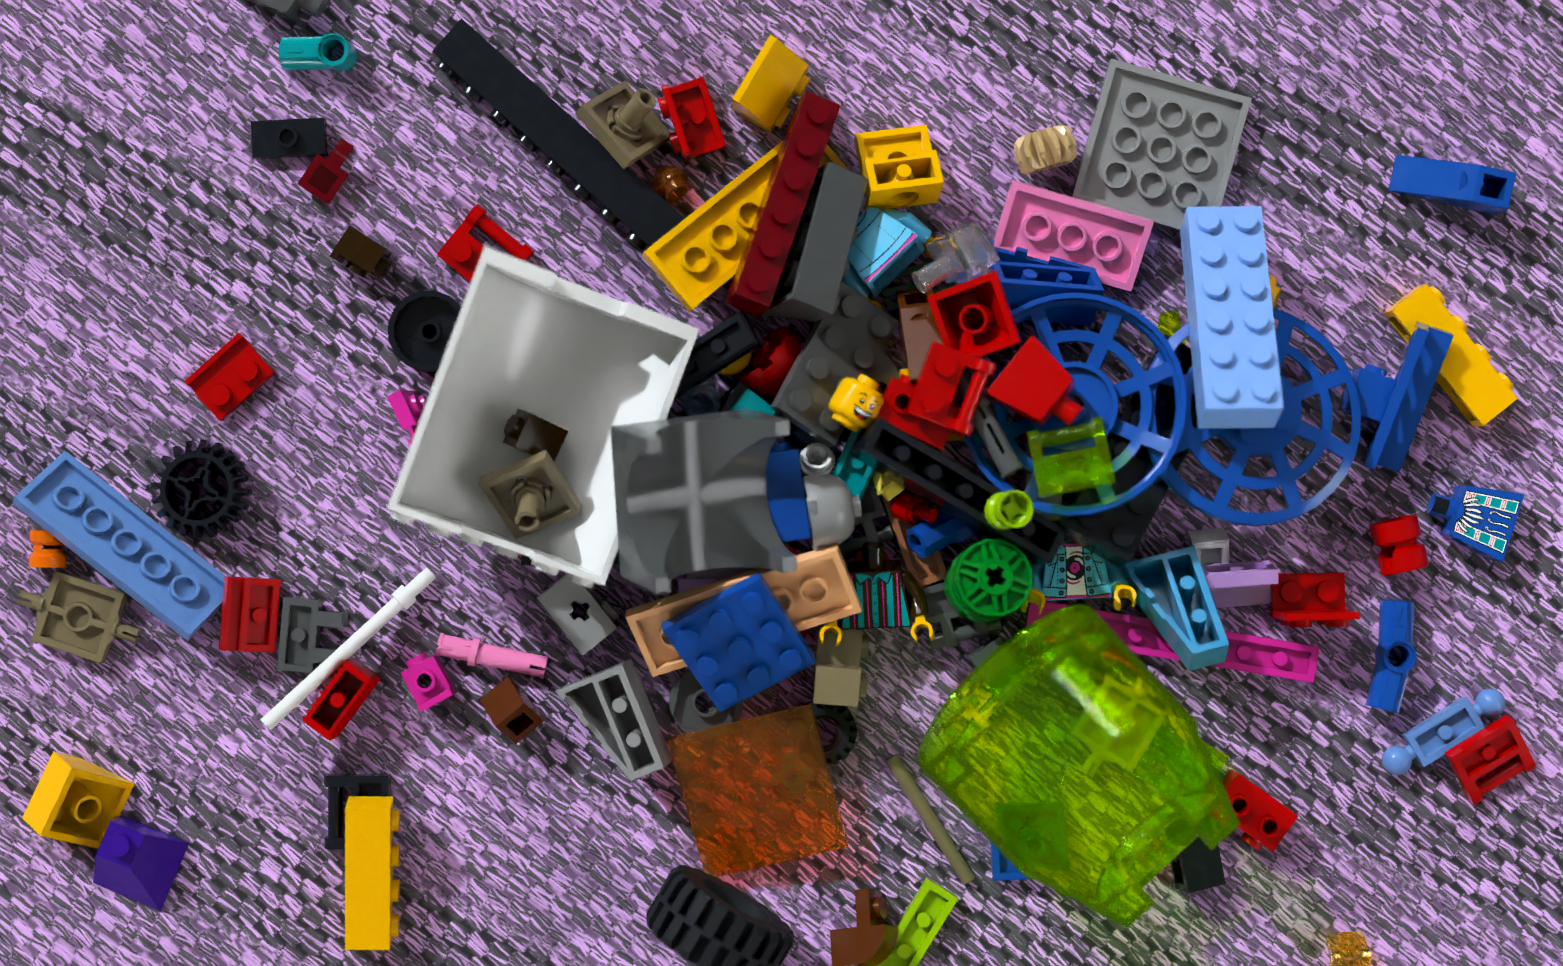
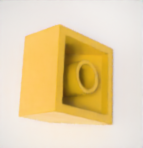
M770 35L732 98L733 111L769 133L773 131L775 126L781 129L792 111L787 105L794 94L801 97L811 79L806 76L808 64L781 41Z
M53 751L22 819L40 836L99 849L110 820L120 816L135 783L82 758Z

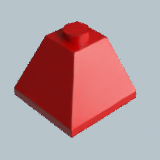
M992 271L927 296L943 345L980 358L1022 342L997 271Z

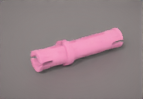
M440 633L437 643L439 646L436 648V656L467 661L468 666L475 667L476 664L540 677V679H544L546 664L549 656H541L482 643L481 638L474 637L473 640L446 635L445 633Z

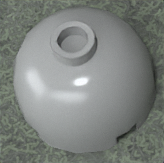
M829 474L804 476L802 480L812 549H819L835 543L840 545L854 531L855 518L862 517L859 495H851L848 485L839 477Z

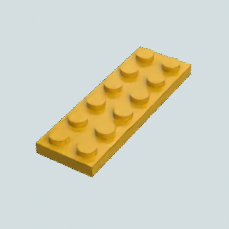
M783 141L646 249L641 255L689 313L735 276ZM826 145L819 167L832 162L848 169L832 149Z

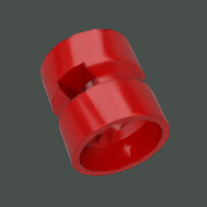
M1417 514L1396 517L1369 525L1373 544L1381 549L1377 554L1381 575L1408 572L1429 565L1425 545L1417 541V538L1422 534Z

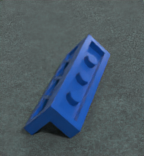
M1418 321L1416 322L1394 380H1396V383L1390 394L1381 422L1377 423L1366 451L1364 466L1375 470L1376 466L1380 465L1400 472L1454 336L1453 333Z

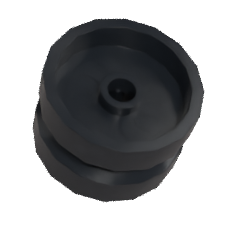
M435 290L418 291L404 297L393 309L388 322V341L394 354L409 367L428 374H437L462 305L451 296ZM434 326L436 327L437 333L435 337L429 338L425 336L426 330H432Z

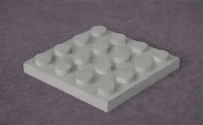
M1111 58L1107 66L1071 196L1152 219L1154 221L1153 225L1180 232L1187 207L1222 206L1252 98Z

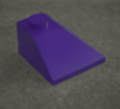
M121 815L110 820L97 851L93 883L161 911L189 842L127 816Z

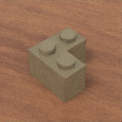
M818 625L812 691L813 703L858 707L859 698L866 699L868 677L866 673H861L860 659H867L869 637L862 636V629L841 630V642L836 647L837 635L829 631L824 634L822 645L819 641V635L825 625Z

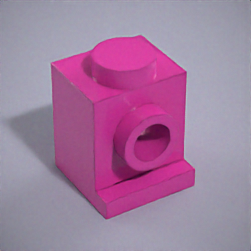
M423 652L405 662L408 669L401 672V675L417 703L419 712L457 693L441 660L436 654L428 658L426 653ZM421 674H428L431 677L432 682L429 687H423L420 684L419 678Z

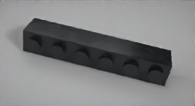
M882 418L873 419L867 429L861 430L849 453L851 456L988 538L1002 539L1016 545L1026 555L1028 562L1033 565L1052 563L1067 533L1066 529L1036 511L1033 512L1031 520L1020 528L999 530L992 527L987 522L984 507L990 496L1002 492L1000 489Z

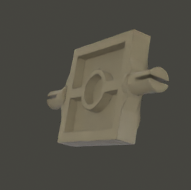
M56 570L54 571L49 588L42 596L26 592L25 590H21L18 595L22 598L17 599V605L37 610V624L31 641L101 664L106 662L111 644L116 637L133 642L134 644H137L140 639L138 635H141L142 629L121 623L122 611L128 596L123 591Z

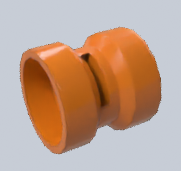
M30 530V542L33 544V552L29 555V567L66 568L67 556L63 553L64 544L46 530ZM41 545H56V548H41Z

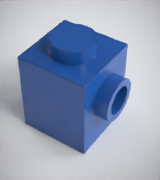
M1366 364L1365 369H1353L1351 375L1358 392L1361 419L1375 423L1381 422L1396 380L1386 377L1387 370L1370 364ZM1345 388L1338 411L1352 415L1349 395Z

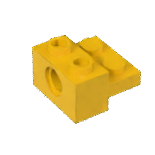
M927 125L855 133L854 144L861 171L860 175L868 179L865 193L867 194L866 210L873 206L879 210L938 202L944 180L937 150H932Z

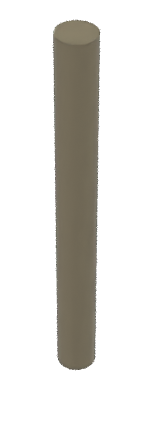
M898 754L885 760L962 884L965 885L972 881L975 875Z

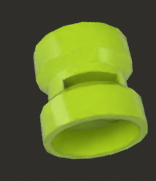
M1020 490L996 493L990 496L984 507L987 522L999 530L1020 528L1026 525L1031 520L1034 512L1030 497Z

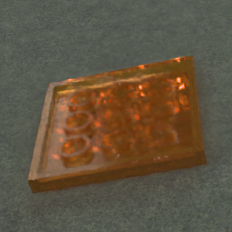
M811 704L669 738V748L705 873L719 877L848 847V838Z

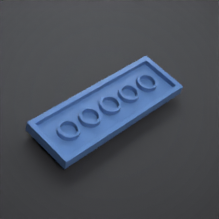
M64 451L14 496V506L188 641L222 606L225 575L68 452Z

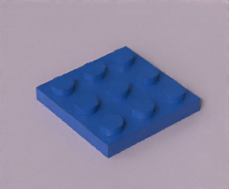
M760 572L662 622V631L719 712L816 663L815 654Z

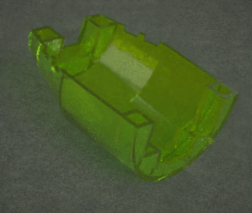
M1072 605L1051 612L1023 628L993 651L963 680L947 699L931 722L919 749L918 759L921 769L1025 877L1033 881L1035 879L1053 888L1057 893L1063 896L1067 895L1085 904L1088 909L1126 928L1132 925L1155 903L1144 886L1199 836L1213 850L1240 825L1225 788L1218 779L1211 762L1212 758L1204 746L1198 732V725L1193 716L1097 612L1087 605Z

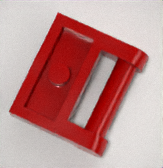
M479 204L473 207L463 223L437 253L441 259L469 282L472 281L484 248L481 243L470 235L476 226L517 259L527 262L535 252L528 244L522 245L486 215L487 210Z
M931 342L905 413L970 437L974 425L971 424L987 379L989 376L993 377L996 365L938 342ZM967 368L974 371L956 419L948 416L947 413L963 370Z
M1507 714L1444 752L1461 785L1462 791L1473 806L1483 800V795L1520 772L1528 773L1536 768V764L1515 721ZM1513 757L1515 758V759H1513L1512 761H1510V762H1508L1507 764H1505V765H1503L1502 767H1500L1499 769H1497V770H1495L1494 772L1490 773L1489 775L1485 776V777L1482 778L1481 780L1475 782V780L1479 779V778L1482 777L1483 775H1485V774H1487L1488 772L1492 771L1493 769L1497 768V767L1500 766L1501 764L1505 763L1506 761L1510 760V759L1513 758Z

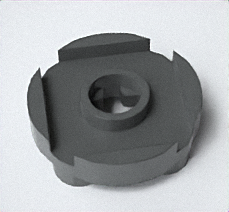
M689 669L675 682L671 690L669 705L675 722L686 734L698 739H714L727 733L738 722L742 712L743 701L722 712H719L714 706L710 707L708 712L701 711V705L696 703V698L703 697L705 690Z

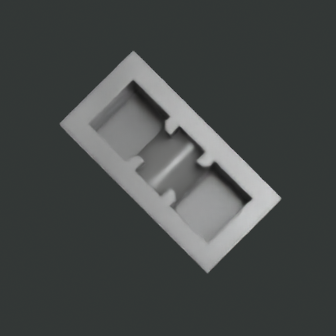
M567 573L537 599L579 652L585 655L619 627L615 620L620 616L608 600L601 603L594 595L593 591L597 588L595 584L592 589L572 582L573 575ZM575 601L579 604L585 602L589 604L590 608L586 611L589 616L587 620L583 616L576 618L573 615V612L576 610Z

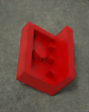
M704 77L670 88L668 85L661 86L663 97L657 98L663 119L671 118L675 131L668 134L675 154L682 153L686 162L727 148Z

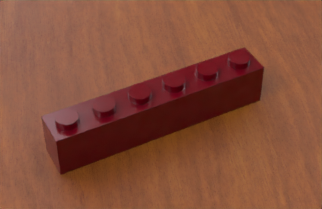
M808 91L805 92L795 105L725 304L758 317L770 307L841 105Z

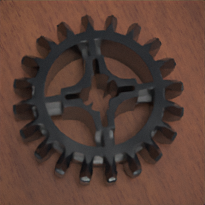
M202 439L197 448L194 441H186L185 451L180 446L172 448L175 460L169 456L161 458L162 463L167 467L166 470L155 468L153 471L156 476L162 478L161 482H153L150 485L151 489L160 490V496H154L151 501L153 504L163 503L164 507L158 510L157 515L159 517L171 515L166 526L174 528L180 524V535H188L192 529L193 537L196 539L202 538L204 531H206L209 537H216L218 533L217 526L223 532L231 530L227 518L235 523L242 520L240 514L234 511L236 508L241 510H248L249 504L240 501L241 495H252L251 489H241V483L250 481L251 476L248 474L238 475L237 472L242 470L246 464L244 461L231 464L236 456V452L228 450L223 454L224 445L222 443L216 442L211 448L209 440ZM201 458L207 459L204 467H199L198 472L193 477L178 474L189 462ZM217 465L226 476L228 493L220 489L216 483ZM187 483H203V487L215 495H199V491ZM174 485L185 493V512L176 501ZM213 501L224 504L212 517L204 520L196 519L198 512L203 510L207 502Z

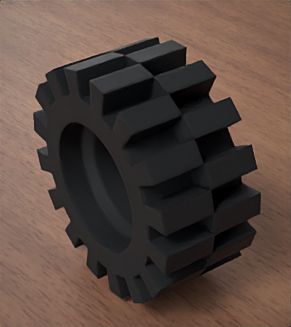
M813 701L807 702L796 712L792 720V743L798 754L813 765L814 763L820 766L838 764V761L846 759L851 749H854L857 738L854 717L845 706L814 704ZM829 718L836 723L838 736L833 743L821 746L813 742L809 730L815 720Z

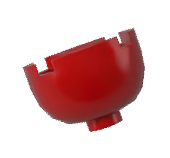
M785 326L777 328L768 334L764 339L769 343L761 347L752 356L749 366L742 373L735 375L738 381L740 380L749 389L768 399L776 397L801 350L800 340Z

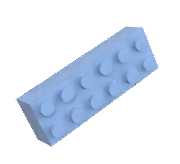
M1187 207L1180 227L1198 428H1274L1284 407L1262 207Z

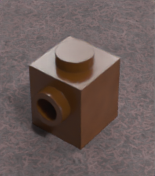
M508 676L480 699L495 727L515 744L544 721L529 696Z

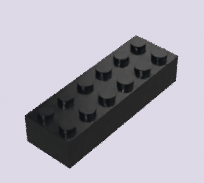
M1166 334L1163 335L1167 340L1170 337ZM1180 343L1174 353L1180 362L1182 373L1187 374L1192 366L1191 348ZM1153 345L1142 365L1144 372L1149 369L1155 355L1159 351L1155 345ZM1158 383L1155 399L1158 435L1169 439L1175 416L1174 387ZM1139 391L1125 397L1118 411L1117 418L1138 427L1140 421L1141 397ZM1192 393L1191 416L1195 429L1198 428L1195 394ZM1110 433L1098 449L1103 465L1117 458L1131 441ZM1141 446L1139 451L1125 466L1108 476L1115 496L1129 490L1154 467L1145 446ZM1188 449L1174 454L1170 461L1176 471L1180 467ZM1159 476L1148 489L1133 500L1115 509L1087 516H1063L1058 525L1067 530L1065 538L1117 567H1121L1131 561L1169 486ZM1094 482L1079 484L1068 506L1090 505L1101 502Z

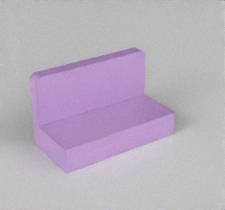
M1269 560L1201 565L1216 608L1269 604L1271 602V584H1278V569Z

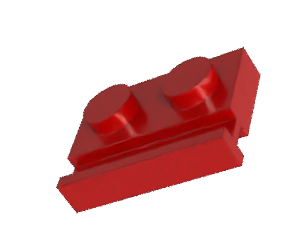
M238 333L184 382L192 388L198 398L219 421H223L276 372L245 337Z
M224 576L219 650L275 653L281 579Z

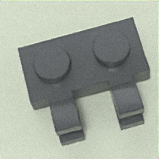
M283 597L277 670L302 673L313 672L317 668L318 663L325 661L338 649L319 647L321 626L332 628L348 627L350 613L323 611V600Z

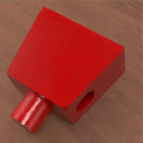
M1032 335L986 391L989 398L994 402L1040 426H1043L1053 414L1070 426L1083 410V407L1068 397L1075 387L1074 379Z

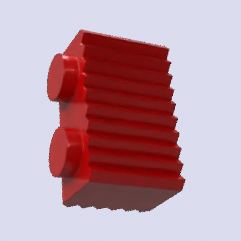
M356 658L342 662L343 666L338 668V673L333 674L334 678L329 680L328 685L324 686L325 690L320 692L316 702L311 704L312 708L308 709L307 714L302 716L303 722L330 741L340 735L381 679L378 674Z

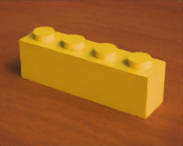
M1427 283L1419 285L1383 314L1407 344L1417 321L1453 333L1454 336L1436 381L1473 427L1484 426L1518 399L1512 391L1514 386L1502 372L1497 373L1490 364L1491 356L1487 350L1478 343L1474 344L1467 335L1469 330L1464 321L1457 315L1452 316L1444 306L1446 301L1441 292L1434 286L1429 287Z
M349 796L346 803L345 950H390L392 937H399L400 915L393 914V902H399L400 879H393V867H399L400 844H393V831L400 830V809H393V796Z

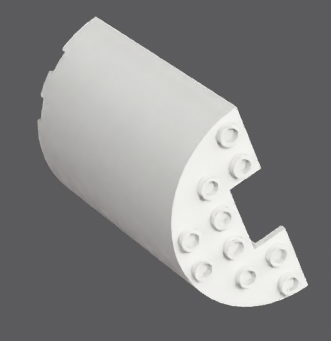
M484 246L387 509L393 511L391 518L409 525H413L416 519L425 522L424 527L428 528L427 531L446 538H449L451 532L460 537V540L482 547L484 541L493 544L492 549H495L497 553L513 559H517L519 554L528 556L532 559L531 565L536 566L535 569L557 576L559 570L573 575L572 582L591 589L594 582L605 586L619 548L610 426L667 418L699 329L634 303L622 302L557 277V274ZM517 409H521L568 431L555 459V464L581 502L582 508L581 514L515 539L479 486V481L482 475L531 456L503 443L505 438L504 428L508 419L516 414ZM518 477V480H520V479H524V481L527 480L525 477Z

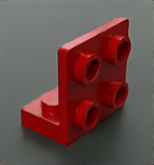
M1345 572L1278 573V584H1271L1270 617L1280 619L1281 625L1292 628L1312 627V620H1317L1318 625L1347 627L1349 626V620L1360 619L1359 611L1345 609Z

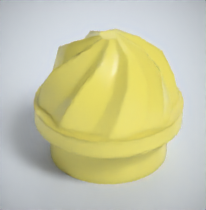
M875 470L872 480L876 488V494L878 496L882 494L887 502L905 489V487Z

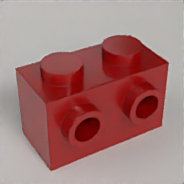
M901 374L900 379L890 378L882 395L884 403L875 419L882 418L918 441L937 450H943L951 431L906 414L905 412L916 384H911L909 376ZM953 398L947 415L957 419L961 408L953 405L956 400Z
M1232 769L1206 804L1214 810L1212 814L1214 820L1227 829H1230L1234 824L1243 830L1244 834L1241 836V839L1258 851L1264 845L1273 852L1298 817L1297 814Z

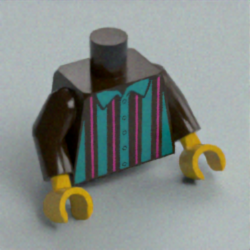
M868 542L863 544V561L848 563V572L861 602L862 612L826 623L820 631V643L823 645L824 634L829 631L837 635V647L842 638L841 630L911 627V635L916 643H918L917 631L921 628L929 629V637L932 641L935 637V632L931 624L926 621L929 618L924 589L910 571L902 569L900 561L885 560L883 543Z

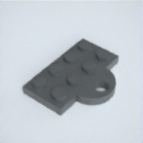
M841 282L838 291L841 296L838 308L832 315L814 323L770 407L827 447L836 446L845 428L831 419L833 412H831L828 405L843 378L852 377L857 379L860 374H863L880 384L879 386L884 391L890 378L900 379L894 363L884 353L899 322L843 282Z

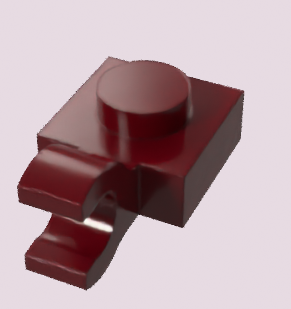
M340 138L327 159L317 153L297 184L329 205L349 175L340 167L353 149V145Z

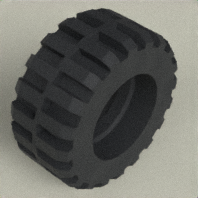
M680 865L671 870L646 913L647 926L650 930H653V934L661 939L667 947L676 951L679 956L689 960L696 966H781L794 944L793 930L765 905L757 902L750 895L738 890L733 885L718 879V877L688 865Z

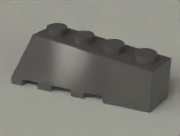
M828 162L818 168L801 216L802 222L797 227L789 250L788 260L784 264L777 284L778 287L770 307L763 315L816 322L832 315L836 311L841 298L838 293L841 280L845 277L849 268V260L847 259L849 249L858 234V226H856L858 215L867 200V194L865 193L867 178L832 162Z

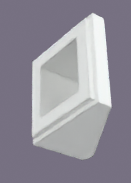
M1224 528L1188 532L1189 547H1195L1201 565L1229 563V538Z

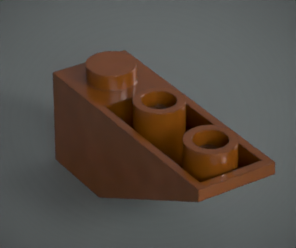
M932 287L896 291L898 328L911 384H916L931 342L935 341L943 344L927 296L934 294Z

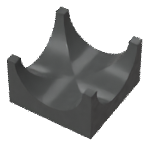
M748 408L610 426L620 576L658 594L670 592L671 579L701 570L752 567L771 569L782 573L797 571L796 555L792 554L784 546L774 527L766 491V468L769 452L778 437L790 435L788 419Z

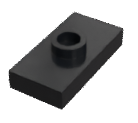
M325 118L251 121L252 157L254 159L316 156L317 153L322 156H328Z

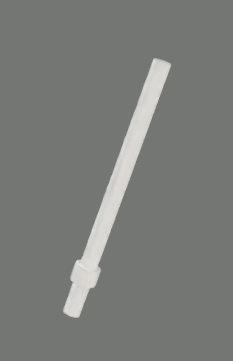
M425 568L405 587L401 585L391 594L392 599L262 717L260 719L261 722L269 730H272L342 665V662L348 660L402 609L406 611L417 601L415 597L436 579L433 573L428 568Z

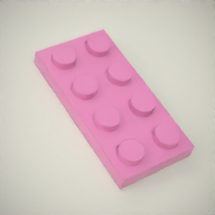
M1012 179L994 236L993 246L1015 252L1017 247L1028 249L1027 256L1044 261H1049L1050 256L1093 267L1096 269L1102 284L1131 292L1154 221Z

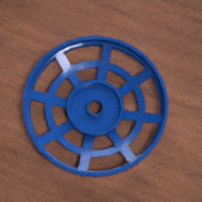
M1078 292L1053 294L1032 300L1012 310L1016 325L1030 317L1032 318L1039 337L1037 340L1074 379L1075 387L1068 397L1079 398L1084 403L1082 413L1070 426L1054 414L1043 426L1026 418L1008 423L1006 408L996 402L994 404L995 417L1023 467L1033 474L1024 491L1033 503V510L1067 517L1087 516L1115 509L1133 500L1148 489L1166 470L1178 449L1185 427L1187 412L1186 384L1180 362L1170 343L1159 329L1140 312L1120 301L1101 295ZM1083 307L1098 309L1108 313L1099 333L1085 330H1063L1053 333L1045 312L1056 308ZM1121 319L1133 324L1144 333L1159 350L1165 363L1144 372L1132 353L1113 340ZM1082 342L1090 343L1094 346L1086 363L1064 362L1057 344ZM1109 351L1117 356L1131 371L1133 377L1113 385L1110 379L1100 370L1107 352ZM987 355L980 358L986 360ZM996 365L993 377L989 376L988 378L995 381L1004 368ZM1171 377L1175 393V416L1173 429L1168 439L1148 431L1151 425L1153 410L1150 386ZM1139 391L1141 397V414L1138 427L1117 419L1119 411L1118 399ZM959 399V408H961L962 402ZM973 428L971 436H964L977 466L987 479L1002 492L1017 490L1002 479L987 461L981 449L985 445L979 433H975ZM1035 431L1040 439L1048 444L1039 464L1023 453L1016 444L1015 437ZM1110 433L1131 441L1117 458L1103 465L1096 446L1102 443ZM1141 446L1162 453L1156 465L1142 480L1129 490L1115 496L1108 476L1125 466L1135 456ZM1062 451L1082 452L1089 471L1084 473H1063L1053 471V468ZM1047 480L1068 485L1094 482L1101 502L1090 505L1065 506L1049 504L1037 499Z
M1273 309V316L1279 320L1275 333L1279 371L1281 370L1285 355H1287L1304 369L1311 380L1294 387L1285 376L1280 374L1284 408L1274 428L1194 429L1191 416L1192 393L1195 394L1193 368L1191 366L1187 374H1183L1186 384L1187 412L1184 431L1176 453L1189 448L1202 467L1216 478L1222 480L1213 501H1211L1188 485L1173 468L1171 462L1160 475L1171 490L1192 508L1211 518L1230 524L1244 526L1274 525L1297 518L1319 506L1337 489L1346 477L1356 456L1360 439L1361 410L1358 392L1351 372L1341 355L1327 338L1311 325L1277 309ZM1188 322L1168 338L1167 341L1170 343L1173 351L1189 336ZM1293 326L1302 330L1316 341L1332 359L1338 370L1321 376L1308 357L1295 347L1289 345ZM1159 351L1148 370L1165 363ZM1171 377L1158 382L1174 387ZM1158 383L1150 386L1153 410L1151 425L1148 430L1157 435L1155 399ZM1345 384L1349 395L1352 414L1349 444L1330 435L1333 410L1328 390ZM1316 394L1319 396L1322 412L1320 429L1301 421V401ZM1296 435L1314 443L1315 445L1307 457L1295 468L1291 469L1283 448ZM1217 436L1226 447L1234 451L1228 467L1225 468L1215 461L1201 443ZM1146 447L1149 457L1155 466L1162 453ZM1324 450L1342 458L1339 469L1329 482L1314 496L1302 502L1295 480L1302 477L1316 464ZM1268 455L1277 474L1273 477L1263 478L1242 475L1249 457H1264ZM1280 486L1288 507L1280 511L1264 513L1244 512L1227 508L1236 487L1264 490Z

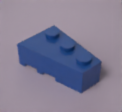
M983 237L973 267L974 278L992 271L998 272L1011 311L1032 300L1053 294L1078 292L1102 296L1104 293L1097 271L1093 267L1050 256L1049 261H1044L1027 256L1028 249L1017 247L1015 252L993 246L994 240ZM1068 307L1056 308L1045 313L1049 322L1064 323L1066 325H1091L1097 309ZM1031 317L1026 319L1027 321L1033 322Z

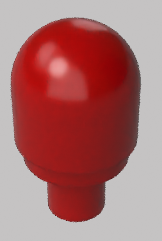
M900 492L891 500V512L898 520L909 524H919L923 521L933 523L937 518V510L929 507L928 502L916 494Z

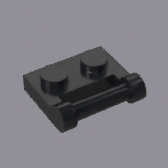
M391 774L324 775V786L328 787V836L324 837L325 849L345 850V836H343V787H352V796H391Z

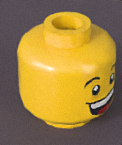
M860 374L857 379L852 377L843 378L828 404L831 412H833L831 419L856 433L860 428L867 429L873 419L876 418L884 403L882 394L877 391L880 384L863 374Z

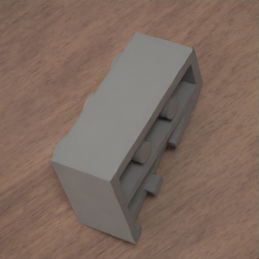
M632 658L569 683L555 691L577 713L581 723L585 727L588 726L602 743V748L630 781L663 769L673 760Z

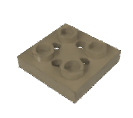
M626 81L582 104L575 113L623 169L658 149L670 139L668 133L671 132L651 110L657 103L655 96L649 90L643 88L635 92Z
M547 450L480 476L479 486L515 539L581 514V502ZM518 477H525L527 480H526V481H524V479L518 480Z

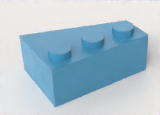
M1194 546L1130 561L1122 566V571L1126 575L1129 586L1136 591V603L1189 671L1225 662L1229 642Z

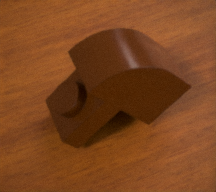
M869 888L855 890L857 927L830 930L832 966H876L891 954L897 942L898 927L884 924V919L887 917V904L884 897H882V892Z

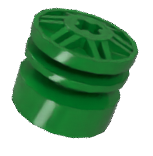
M984 539L972 544L961 551L949 563L944 575V593L950 606L961 617L973 622H991L1016 611L1028 599L1033 585L1032 568L1026 555L1016 545L1002 539ZM993 571L996 574L994 580L997 584L990 587L987 584L989 577L986 574Z

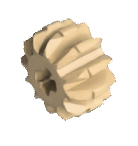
M1065 125L1047 127L1028 133L1025 136L1019 137L1013 144L1017 165L1019 164L1021 173L1027 175L1065 166V164L1071 163L1078 155L1075 136L1072 135L1070 127Z

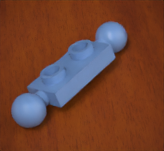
M1484 689L1478 693L1474 705L1470 703L1467 697H1461L1402 733L1401 735L1407 746H1391L1386 749L1382 756L1384 768L1391 774L1401 775L1410 769L1414 758L1422 767L1429 765L1445 755L1444 752L1485 728L1480 719L1481 717L1494 718L1499 716L1505 709L1506 702L1504 696L1498 690Z

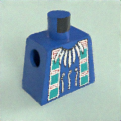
M1465 485L1455 486L1452 498L1433 493L1427 505V514L1445 519L1440 532L1441 535L1486 559L1503 561L1524 494Z

